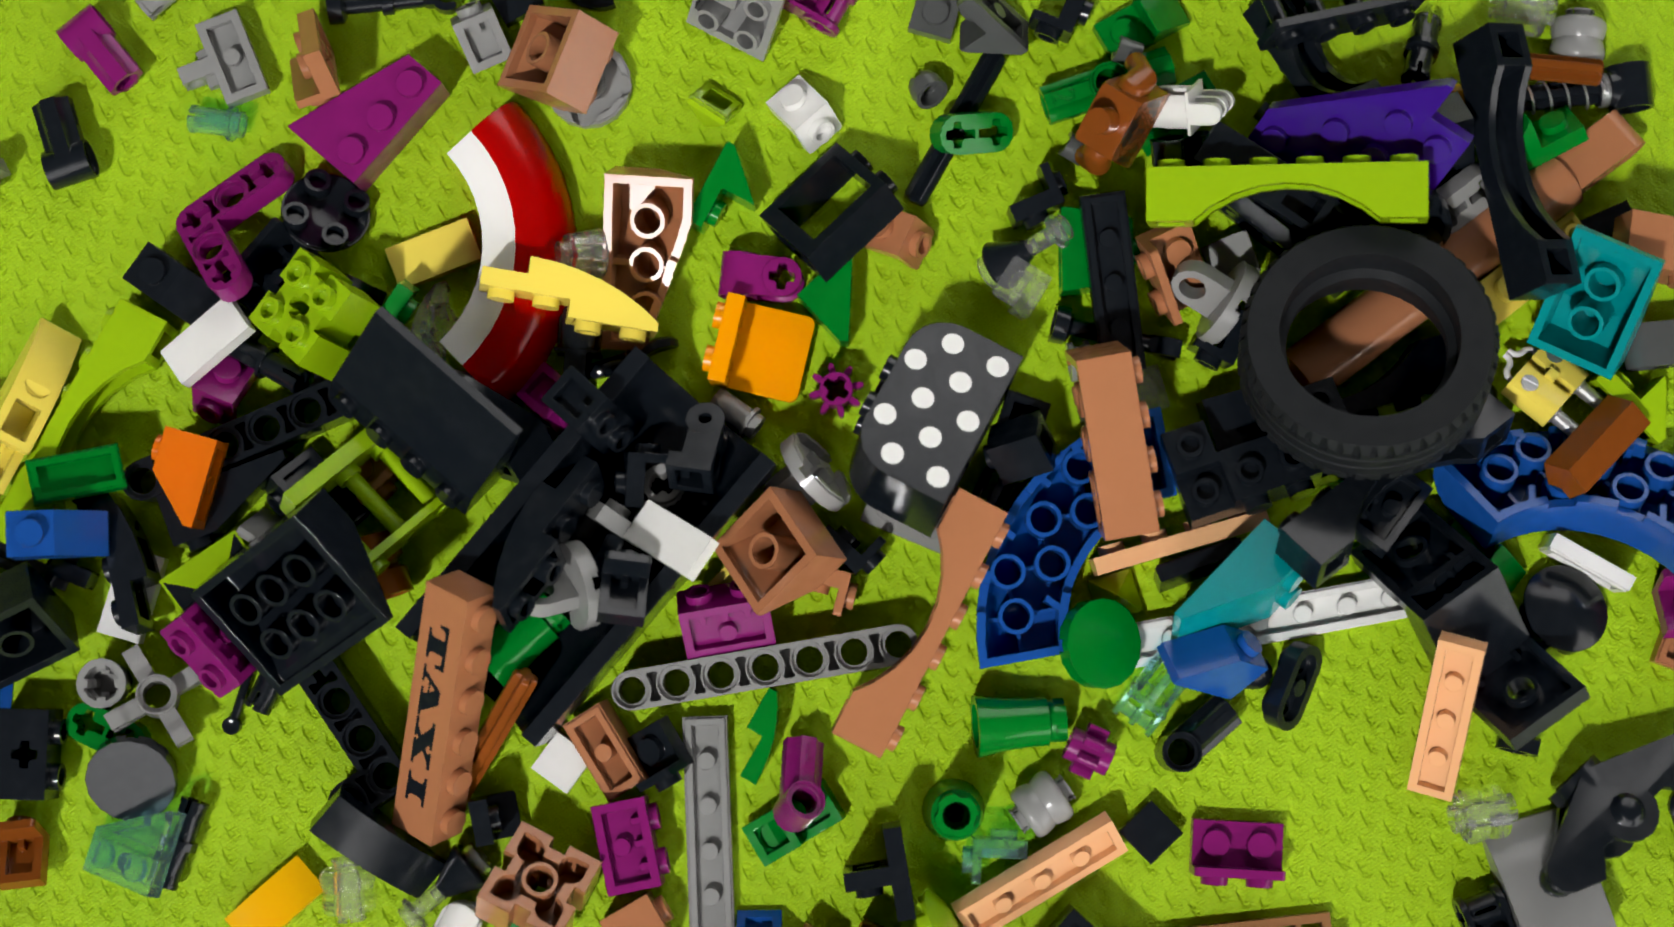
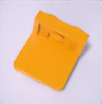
M728 292L726 302L718 301L716 305L712 328H717L719 331L715 346L707 345L702 364V371L709 372L707 380L710 385L787 403L795 402L799 396L814 333V320L809 316L749 303L745 295Z

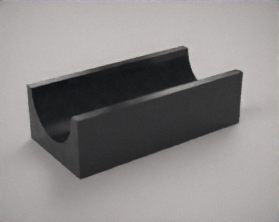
M635 346L599 388L604 395L639 425V429L634 433L631 443L623 451H634L635 443L662 444L661 452L669 453V450L682 452L687 435L686 414L690 408L699 404V402L658 367L650 357ZM567 425L439 576L461 570L494 587L497 567L505 541L528 498L541 481L556 489L583 455L598 463L606 487L600 502L606 504L608 499L611 498L620 504V496H613V475L615 469L622 468V451L617 453L612 459H608ZM727 425L724 426L728 434V443L714 495L684 491L682 499L676 502V505H671L669 508L662 507L716 541L763 492L765 484L770 478L779 472L772 460L751 446ZM646 462L645 473L653 465L660 463ZM655 478V481L652 482L651 490L656 495L661 491H665L668 494L673 491V489H669L668 478L665 480ZM644 493V500L647 501L648 499ZM625 507L632 513L635 510V507ZM584 514L577 522L576 529L569 541L579 540L587 547L596 530L610 531ZM634 547L633 551L639 554L649 555L639 548ZM652 557L643 627L600 623L596 627L579 631L570 623L569 626L557 634L559 638L529 667L532 674L538 677V684L515 721L522 732V736L534 747L549 743L556 732L562 729V725L567 723L688 579ZM592 578L595 590L599 589L600 581ZM543 592L547 597L550 596V594ZM425 593L395 626L406 637L418 642ZM498 617L494 626L499 623ZM487 670L484 692L496 702L504 686Z

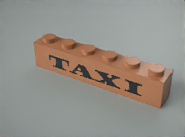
M461 570L426 581L392 817L393 825L430 847L463 831L466 820L465 811L468 792L472 782L471 773L475 747L478 743L479 721L484 703L487 670L491 660L490 651L494 625L497 620V615L493 609L494 587Z

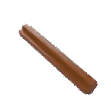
M527 667L513 671L478 731V743L475 747L471 773L472 782L469 787L467 803L538 684V677L532 674L531 669Z

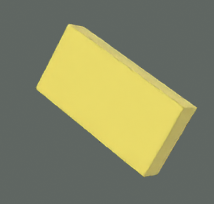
M467 217L384 249L397 284L405 279L416 287L481 262L482 254Z

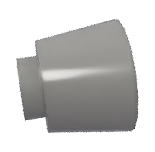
M104 658L94 659L85 664L79 671L76 680L77 693L82 701L90 707L99 709L111 707L124 699L130 692L132 685L131 675L125 667Z

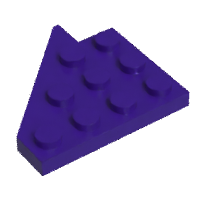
M1450 77L1273 101L1248 136V139L1287 164H1296V158L1300 156L1324 157V163H1343V157L1347 155L1371 156V162H1390V156L1394 154L1419 155V161H1429V189L1435 190L1470 145L1474 135L1437 112L1457 83V80ZM1341 199L1338 200L1359 216L1361 215L1363 210Z

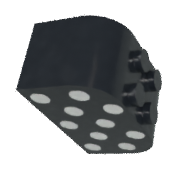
M934 323L916 331L907 341L899 357L892 354L889 356L879 376L881 380L875 392L871 390L868 393L858 415H860V418L853 430V433L859 436L849 469L851 483L859 497L874 509L931 537L1001 407L1023 357L966 327L954 323Z

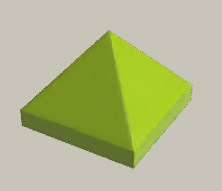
M710 82L702 85L687 101V104L704 127L724 126L743 107L741 102Z
M1130 568L1087 581L1092 600L1096 598L1115 600L1127 608L1131 614L1143 611Z

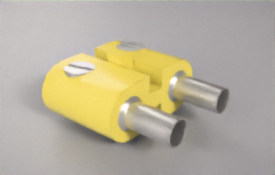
M1527 346L1519 351L1509 348L1502 356L1507 362L1503 374L1509 383L1501 391V394L1542 427L1547 422H1551L1567 436H1570L1579 424L1561 410V406L1572 394H1576L1593 409L1605 398L1586 383L1585 379L1589 376L1586 370L1540 348L1537 350L1534 347ZM1526 353L1533 354L1531 359L1512 377L1510 373L1513 367L1512 357H1522Z

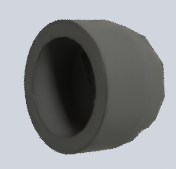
M920 70V74L915 79L913 77L910 79L909 92L920 108L930 109L944 99L947 94V84L937 73L931 70Z

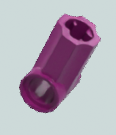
M88 4L56 30L57 35L81 62L85 61L112 95L116 96L119 93L127 92L138 83L143 71L126 49L115 38L117 34L92 4Z
M801 735L787 737L783 741L779 799L774 804L773 816L777 825L790 833L806 829L821 814L825 807V794L821 789L824 743L819 742L816 737ZM792 799L800 801L804 805L806 813H801L795 809Z

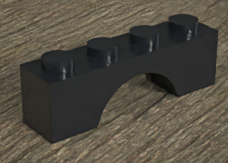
M1255 0L1242 14L1258 38L1262 36L1271 24L1261 0ZM1281 0L1288 17L1307 13L1302 0ZM1315 40L1302 42L1285 51H1279L1277 48L1268 49L1281 72L1285 74L1301 98L1382 87L1376 79L1358 82L1347 79L1339 74L1327 60L1321 43H1317Z

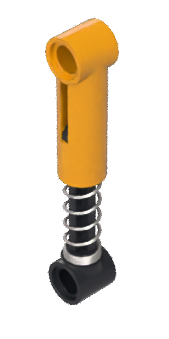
M1630 61L1604 68L1603 79L1598 86L1537 81L1534 85H1527L1524 112L1531 111V114L1535 115L1538 110H1549L1551 112L1565 105L1570 110L1572 107L1584 106L1588 110L1589 105H1595L1599 108H1606L1609 113L1617 109L1621 115L1649 110L1655 106L1649 62ZM1461 83L1456 84L1451 93L1458 91L1465 103Z

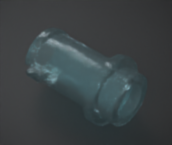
M193 104L189 108V112L196 115H187V128L190 133L225 136L226 140L232 142L236 138H243L246 134L247 115L245 112L239 111L236 106H230L225 110Z

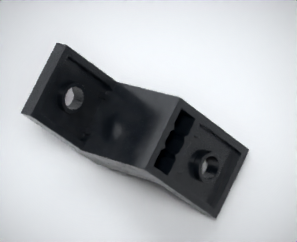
M1425 503L1420 506L1382 559L1361 544L1352 549L1350 555L1354 563L1404 609L1432 667L1438 639L1442 630L1488 642L1473 712L1515 752L1590 698L1586 686L1530 638L1499 567ZM1413 550L1420 552L1412 558H1404L1407 553ZM1520 690H1533L1532 693L1525 698H1513V696Z

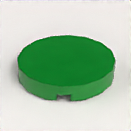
M1105 598L1079 602L1067 613L1060 627L1059 640H1063V652H1060L1062 664L1070 677L1082 686L1109 689L1121 685L1133 674L1140 658L1141 639L1136 621L1130 611L1119 602Z

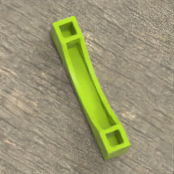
M1394 154L1390 156V162H1371V156L1347 155L1343 157V163H1324V157L1300 156L1296 158V164H1277V158L1254 157L1249 159V165H1231V159L1208 158L1203 160V166H1185V160L1162 159L1158 160L1157 167H1146V223L1150 228L1196 227L1212 213L1236 200L1261 192L1286 189L1314 191L1339 198L1363 210L1380 224L1428 223L1429 161H1419V155Z
M120 298L116 307H111L104 315L101 322L102 331L94 345L88 346L82 353L78 364L79 371L72 383L67 384L61 390L56 401L57 409L49 423H45L34 444L35 447L27 460L73 452L83 430L98 409L116 392L134 380L158 370L164 359L160 351L177 337L179 331L167 321ZM25 462L18 466L11 479L12 486L5 499L0 501V542L6 544L5 511L66 510L65 501L34 507ZM35 559V560H38V561H40V562L46 564L49 559Z

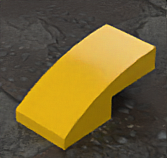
M296 855L224 920L230 927H286L294 917L323 894L326 887Z

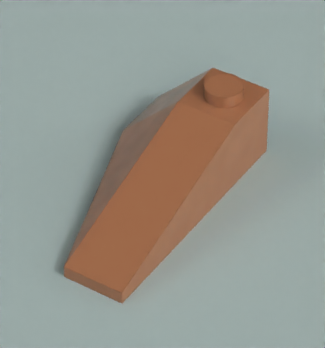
M615 166L604 173L602 280L625 293L657 321L693 224L694 178L657 168ZM602 330L601 349L626 351L627 349L632 350L636 346L642 350L650 338H646L645 343H631L618 339L619 333Z

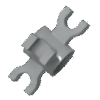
M138 644L122 652V656L139 684L136 688L134 699L103 715L111 730L116 734L138 719L148 715L152 718L161 719L178 749L194 740L177 708L180 704V695L202 684L198 675L190 666L170 678L162 674H155ZM156 685H164L171 692L168 703L160 708H152L146 704L148 690Z

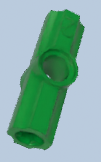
M1165 46L1143 53L1156 73L1157 86L1175 85L1177 83L1175 67L1170 53H1168ZM1112 61L1102 62L1093 70L1039 87L1038 92L1041 105L1050 126L1086 114L1099 91L1096 81L1102 77L1115 78L1126 74L1128 71L1125 65Z

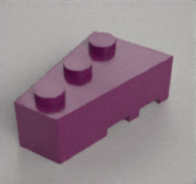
M408 54L291 123L288 127L358 188L366 192L451 94L441 81Z

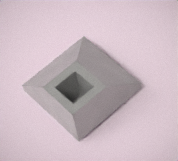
M692 0L686 22L763 62L767 57L786 0Z

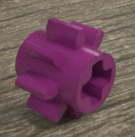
M829 363V374L824 376V378L819 374H813V380L820 386L819 390L811 392L809 397L812 400L821 398L823 405L821 406L820 414L822 416L831 408L837 410L840 419H843L845 414L844 408L848 404L856 408L860 407L858 399L853 397V391L861 390L864 388L863 382H851L850 376L852 375L853 367L849 366L845 369L844 373L835 371L833 363ZM839 381L844 382V392L848 396L845 399L837 396L834 401L829 400V391L825 386L828 383L836 385Z
M1090 722L1086 730L1075 726L1062 754V758L1071 761L1068 771L1088 780L1091 779L1093 771L1104 776L1117 748L1116 744L1107 741L1111 731Z

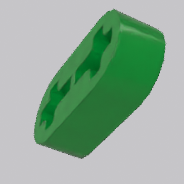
M991 111L947 113L940 115L934 120L930 128V140L934 148L941 153L954 155L992 153L1002 151L1009 146L1014 130L1011 120L1003 113ZM992 126L997 127L996 134L990 137L979 136V129ZM953 128L964 130V137H955L952 140H947L946 132L953 130Z
M79 703L72 707L67 714L65 721L66 730L76 741L97 750L101 744L113 738L114 731L111 730L103 716L113 709L109 707L103 709L93 708L86 703ZM94 712L93 721L104 726V731L93 729L87 730L84 733L85 724L79 721L80 716L90 715ZM138 721L117 732L119 734H129L133 730L135 732L133 738H138L139 735L151 738L148 728Z

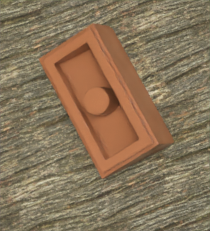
M608 699L597 703L562 725L608 802L650 777L627 739L630 737V734Z

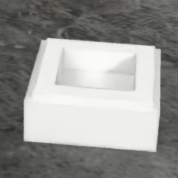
M557 731L531 768L568 794L587 766L571 739Z

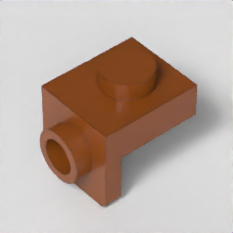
M12 816L7 821L0 822V889L2 891L47 885L50 835L36 819L28 816Z

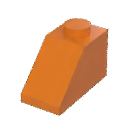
M165 426L163 435L159 434L152 446L151 459L154 460L152 470L182 525L204 530L229 444Z

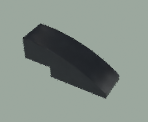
M342 786L339 787L311 820L309 831L326 844L379 879L417 899L441 873L446 862L418 839L393 825L392 819L378 808L373 811Z

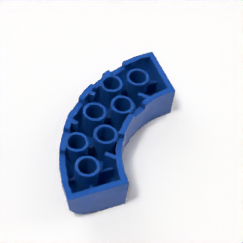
M1161 406L1148 409L1151 426L1144 429L1146 446L1152 445L1154 447L1157 459L1158 472L1151 473L1153 491L1160 490L1162 498L1165 500L1178 494L1166 454L1160 441V434L1166 432ZM1081 437L1056 455L1054 471L1032 478L1008 511L1004 522L1009 524L1010 528L999 549L991 546L986 560L989 569L980 585L976 610V643L980 669L1060 655V652H1063V640H1059L1060 627L1068 613L1074 581L1090 551L1102 537L1098 529L1088 471L1093 470L1092 462H1087Z
M1549 426L1548 431L1524 433L1523 428L1510 430L1507 439L1476 464H1452L1433 469L1436 490L1444 506L1485 550L1513 537L1548 530L1579 531L1608 537L1634 547L1661 563L1674 574V453L1672 455L1646 446L1648 440L1637 437L1587 493L1571 499L1568 498L1561 488L1548 484L1544 462L1569 437L1556 426Z

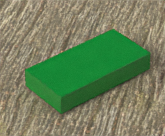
M118 443L25 461L34 507L127 489Z

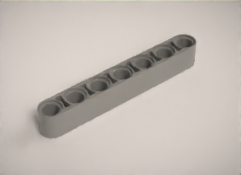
M893 624L633 669L620 673L614 679L611 686V695L614 702L620 708L635 711L890 667L901 657H893L887 652L885 647L887 636L895 631L904 632L909 636L912 647L917 639V635L908 626ZM859 639L866 645L867 656L862 663L850 665L843 660L841 648L847 640ZM807 646L817 648L823 656L821 668L813 673L803 671L797 662L799 652ZM769 654L778 662V672L771 680H762L754 672V662L760 655ZM725 662L732 667L734 679L728 687L720 688L711 682L710 670L715 663ZM675 669L684 671L690 680L689 688L683 695L672 694L666 686L668 674ZM630 677L640 679L645 687V694L637 703L627 701L622 693V686Z

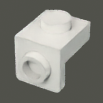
M799 74L766 102L771 112L797 137L802 147L809 154L829 141L842 127L829 103Z

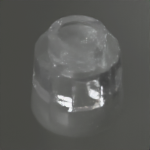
M595 228L568 233L563 236L562 241H556L554 247L556 262L580 269L595 277L603 278L608 269L609 250L603 229Z

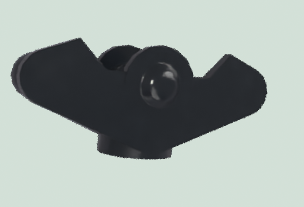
M1674 734L1603 762L1593 754L1548 798L1557 807L1552 849L1546 865L1543 866L1539 874V885L1546 894L1551 897H1566L1569 894L1579 892L1607 879L1605 859L1620 857L1629 851L1635 842H1641L1653 834L1659 823L1660 813L1654 796L1660 790H1674Z

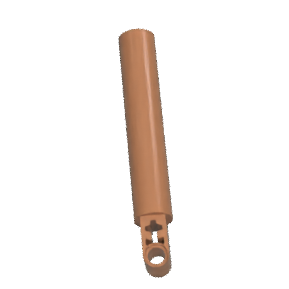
M1617 109L1605 115L1586 130L1589 140L1529 171L1541 203L1554 222L1583 201V194L1630 159L1645 145L1646 142ZM1489 208L1461 229L1450 234L1444 245L1443 241L1440 243L1441 247L1455 254L1456 258L1461 259L1466 264L1465 267L1476 275L1477 281L1501 264ZM1365 290L1286 350L1289 369L1301 386L1333 377L1336 386L1339 387L1426 321L1428 317L1416 307L1400 298L1382 292Z

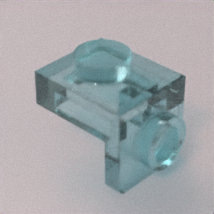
M991 828L990 836L971 835V846H963L962 873H970L971 884L980 885L982 858L1027 859L1028 841L1026 838L1017 837V829Z

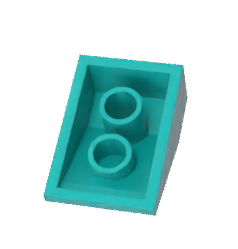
M1577 224L1571 239L1582 283L1544 300L1526 343L1611 380L1626 359L1641 326L1666 260L1586 226Z
M1265 518L1174 613L1171 640L1223 624L1239 629L1271 617L1280 606L1286 610L1295 602L1302 592L1299 584L1303 578L1275 553L1280 534L1278 528Z

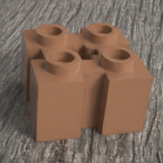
M522 821L504 850L502 869L497 866L493 868L477 895L475 916L495 927H510L512 923L519 927H573L576 909L580 912L582 911L598 883L602 862L572 846H569L565 855L552 849L553 836ZM537 886L546 889L544 892H536L535 890Z

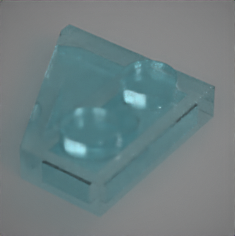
M165 811L96 826L82 870L145 897L160 898L186 814L178 811Z

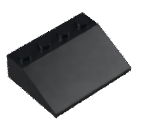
M382 306L374 313L335 375L329 394L334 407L343 416L349 419L355 418L366 428L367 435L377 446L383 449L388 447L400 458L401 465L410 475L417 479L422 477L435 489L436 496L444 505L452 509L456 507L464 515L500 480L523 431L522 428Z
M324 488L226 561L190 594L194 601L280 696L386 624L393 617L355 523Z

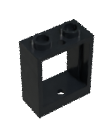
M835 143L759 216L782 244L827 282L904 208L894 195L898 187L882 170L874 174L872 172V165L860 152L854 150L850 154L838 143ZM852 177L867 188L859 198L815 239H812L800 228Z

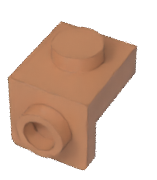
M901 211L863 248L898 259L906 266L917 270L923 258L930 251L934 230L916 215Z

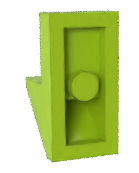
M1617 371L1611 380L1596 373L1586 380L1587 384L1604 397L1612 395L1634 402L1651 422L1638 436V438L1648 440L1646 446L1658 445L1666 439L1667 380L1665 375L1652 379L1637 394L1632 391L1634 389L1633 383L1620 371Z

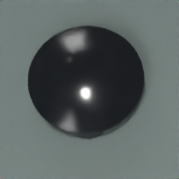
M322 169L308 171L304 178L298 180L288 189L281 204V219L287 233L298 244L318 252H338L353 246L364 236L370 223L371 212L368 194L350 180L338 175L329 174Z
M1555 565L1537 572L1529 580L1524 591L1523 603L1519 607V614L1524 624L1530 626L1537 637L1544 643L1557 649L1563 655H1571L1596 644L1602 637L1607 625V606L1600 589L1586 574L1569 566Z

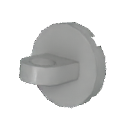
M1200 260L1183 261L1177 266L1170 283L1174 297L1202 315L1196 330L1198 339L1214 345L1221 342L1240 319L1241 313L1238 311L1241 308L1239 306L1241 300L1247 301L1254 284L1260 276L1258 269L1246 261L1237 264L1228 275ZM1195 278L1201 281L1205 287L1194 288L1188 285L1184 279Z
M797 432L795 435L794 433L780 444L781 454L786 466L770 478L765 484L763 492L770 486L801 491L810 505L817 502L833 512L839 511L852 499L851 488L844 473L840 472V470H837L835 473L832 471L828 464L832 461L830 454L816 440L805 433Z
M567 540L559 545L566 561L563 572L556 583L544 590L550 596L536 600L535 607L530 616L542 618L565 613L566 618L575 629L584 631L601 623L596 622L600 588L595 590L592 578L598 577V568L584 543L579 540Z

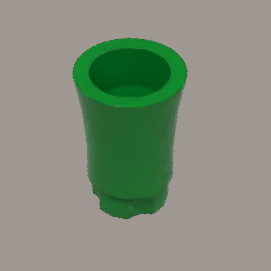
M542 593L539 598H546L547 596ZM562 613L542 618L529 616L526 620L520 621L511 633L505 631L499 622L494 626L490 651L491 660L488 666L489 672L505 686L515 669L529 668L559 638L557 634L570 625L569 620Z
M972 695L971 729L977 758L1003 751L1049 746L1050 742H1064L1068 739V716L1063 698L1046 699L1045 696L997 698Z
M945 779L936 783L927 792L923 800L922 815L926 826L935 836L946 841H961L972 836L979 829L984 818V802L978 790L970 783L961 779ZM951 804H958L963 808V815L957 821H952L946 816V809Z

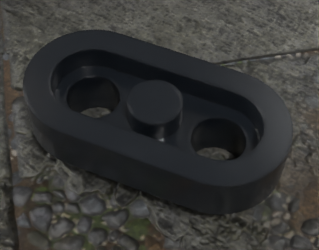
M1295 641L1280 654L1278 668L1272 684L1262 700L1263 717L1268 725L1289 731L1301 720L1322 665V655L1318 647L1302 641Z

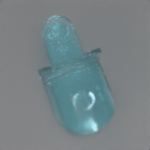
M1158 651L1138 677L1135 676L1132 683L1112 709V712L1115 714L1120 711L1129 717L1128 723L1132 726L1137 723L1145 729L1144 734L1147 737L1155 731L1162 720L1166 719L1169 709L1186 689L1185 687L1174 685L1168 694L1164 695V690L1172 681L1166 667H1164L1152 684L1148 682L1162 663V658ZM1130 697L1140 703L1138 707L1128 701ZM1148 709L1156 716L1152 718L1149 715H1147L1144 711Z

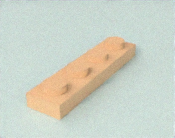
M1267 510L1255 515H1247L1245 511L1227 517V520L1214 524L1209 523L1192 530L1189 523L1185 522L1183 523L1185 532L1168 536L1166 528L1159 532L1140 535L1141 545L1125 549L1123 541L1098 547L1099 557L1089 560L1093 576H1099L1251 532L1264 518L1270 522Z
M1441 631L1407 790L1452 802L1488 642Z
M1104 811L950 904L963 927H1003L1126 853L1128 849L1111 818Z

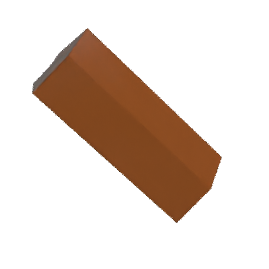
M1607 395L1544 462L1548 484L1561 488L1569 499L1587 493L1651 422L1633 401Z

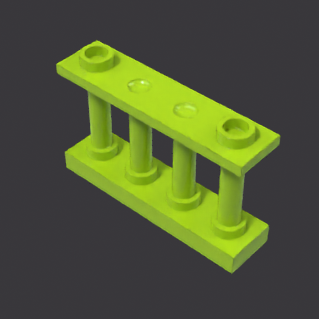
M366 428L283 493L280 504L281 511L287 516L322 488L329 492L337 485L341 488L347 487L391 533L373 550L363 542L377 577L390 565L387 560L390 556L449 508L438 499L434 489L422 477L417 479L403 468L400 458L388 447L383 449L377 446L367 435ZM370 458H373L375 461L381 460L425 506L407 522L360 475L362 472L360 466Z

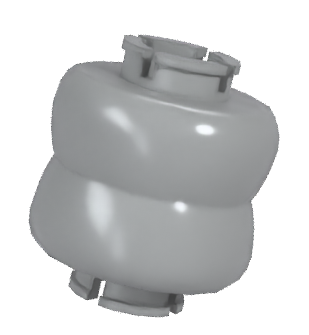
M1574 7V13L1572 8L1566 9V15L1556 17L1551 23L1550 36L1552 42L1548 55L1600 59L1603 61L1605 57L1603 40L1607 31L1606 22L1601 17L1594 16L1595 11L1590 8Z
M1040 771L1027 784L1014 788L1010 793V797L1016 806L1011 809L1009 808L1008 811L1024 834L1031 828L1036 836L1044 837L1057 824L1068 821L1074 815V810L1069 802L1073 799L1075 800L1076 797L1060 774L1053 780L1047 771Z

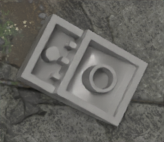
M1557 807L1478 831L1494 882L1501 888L1508 902L1515 927H1617L1601 883L1569 894L1566 897H1551L1539 885L1540 871L1546 865L1553 845Z

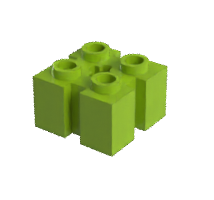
M300 247L279 275L284 279L285 283L277 293L268 290L248 319L268 338L279 342L278 347L298 366L332 381L350 353L346 346L355 335L360 337L374 313L381 306L364 291L352 285L353 282L333 264Z

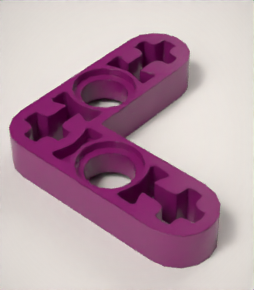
M271 152L258 157L188 205L177 217V231L204 281L224 302H235L243 298L249 292L253 283L252 274L228 231L284 194L294 182V170L279 153ZM244 193L242 199L237 204L227 207L229 201L235 195ZM222 245L221 251L215 257L206 259V255L213 247ZM229 270L232 279L227 281L222 272Z

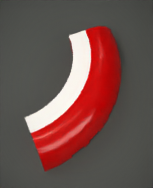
M513 101L493 111L447 153L459 168L474 196L482 230V254L477 282L471 298L462 315L439 342L476 381L516 403L519 398L515 394L524 386L543 361L546 362L555 343H557L559 319L566 306L559 305L558 311H550L533 307V300L515 297L514 303L487 299V292L479 291L482 267L488 266L527 273L530 258L534 256L576 268L577 229L565 177L553 151L534 121L519 103Z

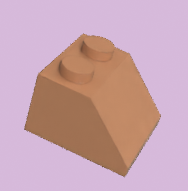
M530 4L497 85L561 111L587 114L589 106L596 98L597 86L605 66L613 56V46L619 33L579 9Z
M770 486L717 540L719 545L715 550L756 615L761 616L818 589L847 560L802 492Z

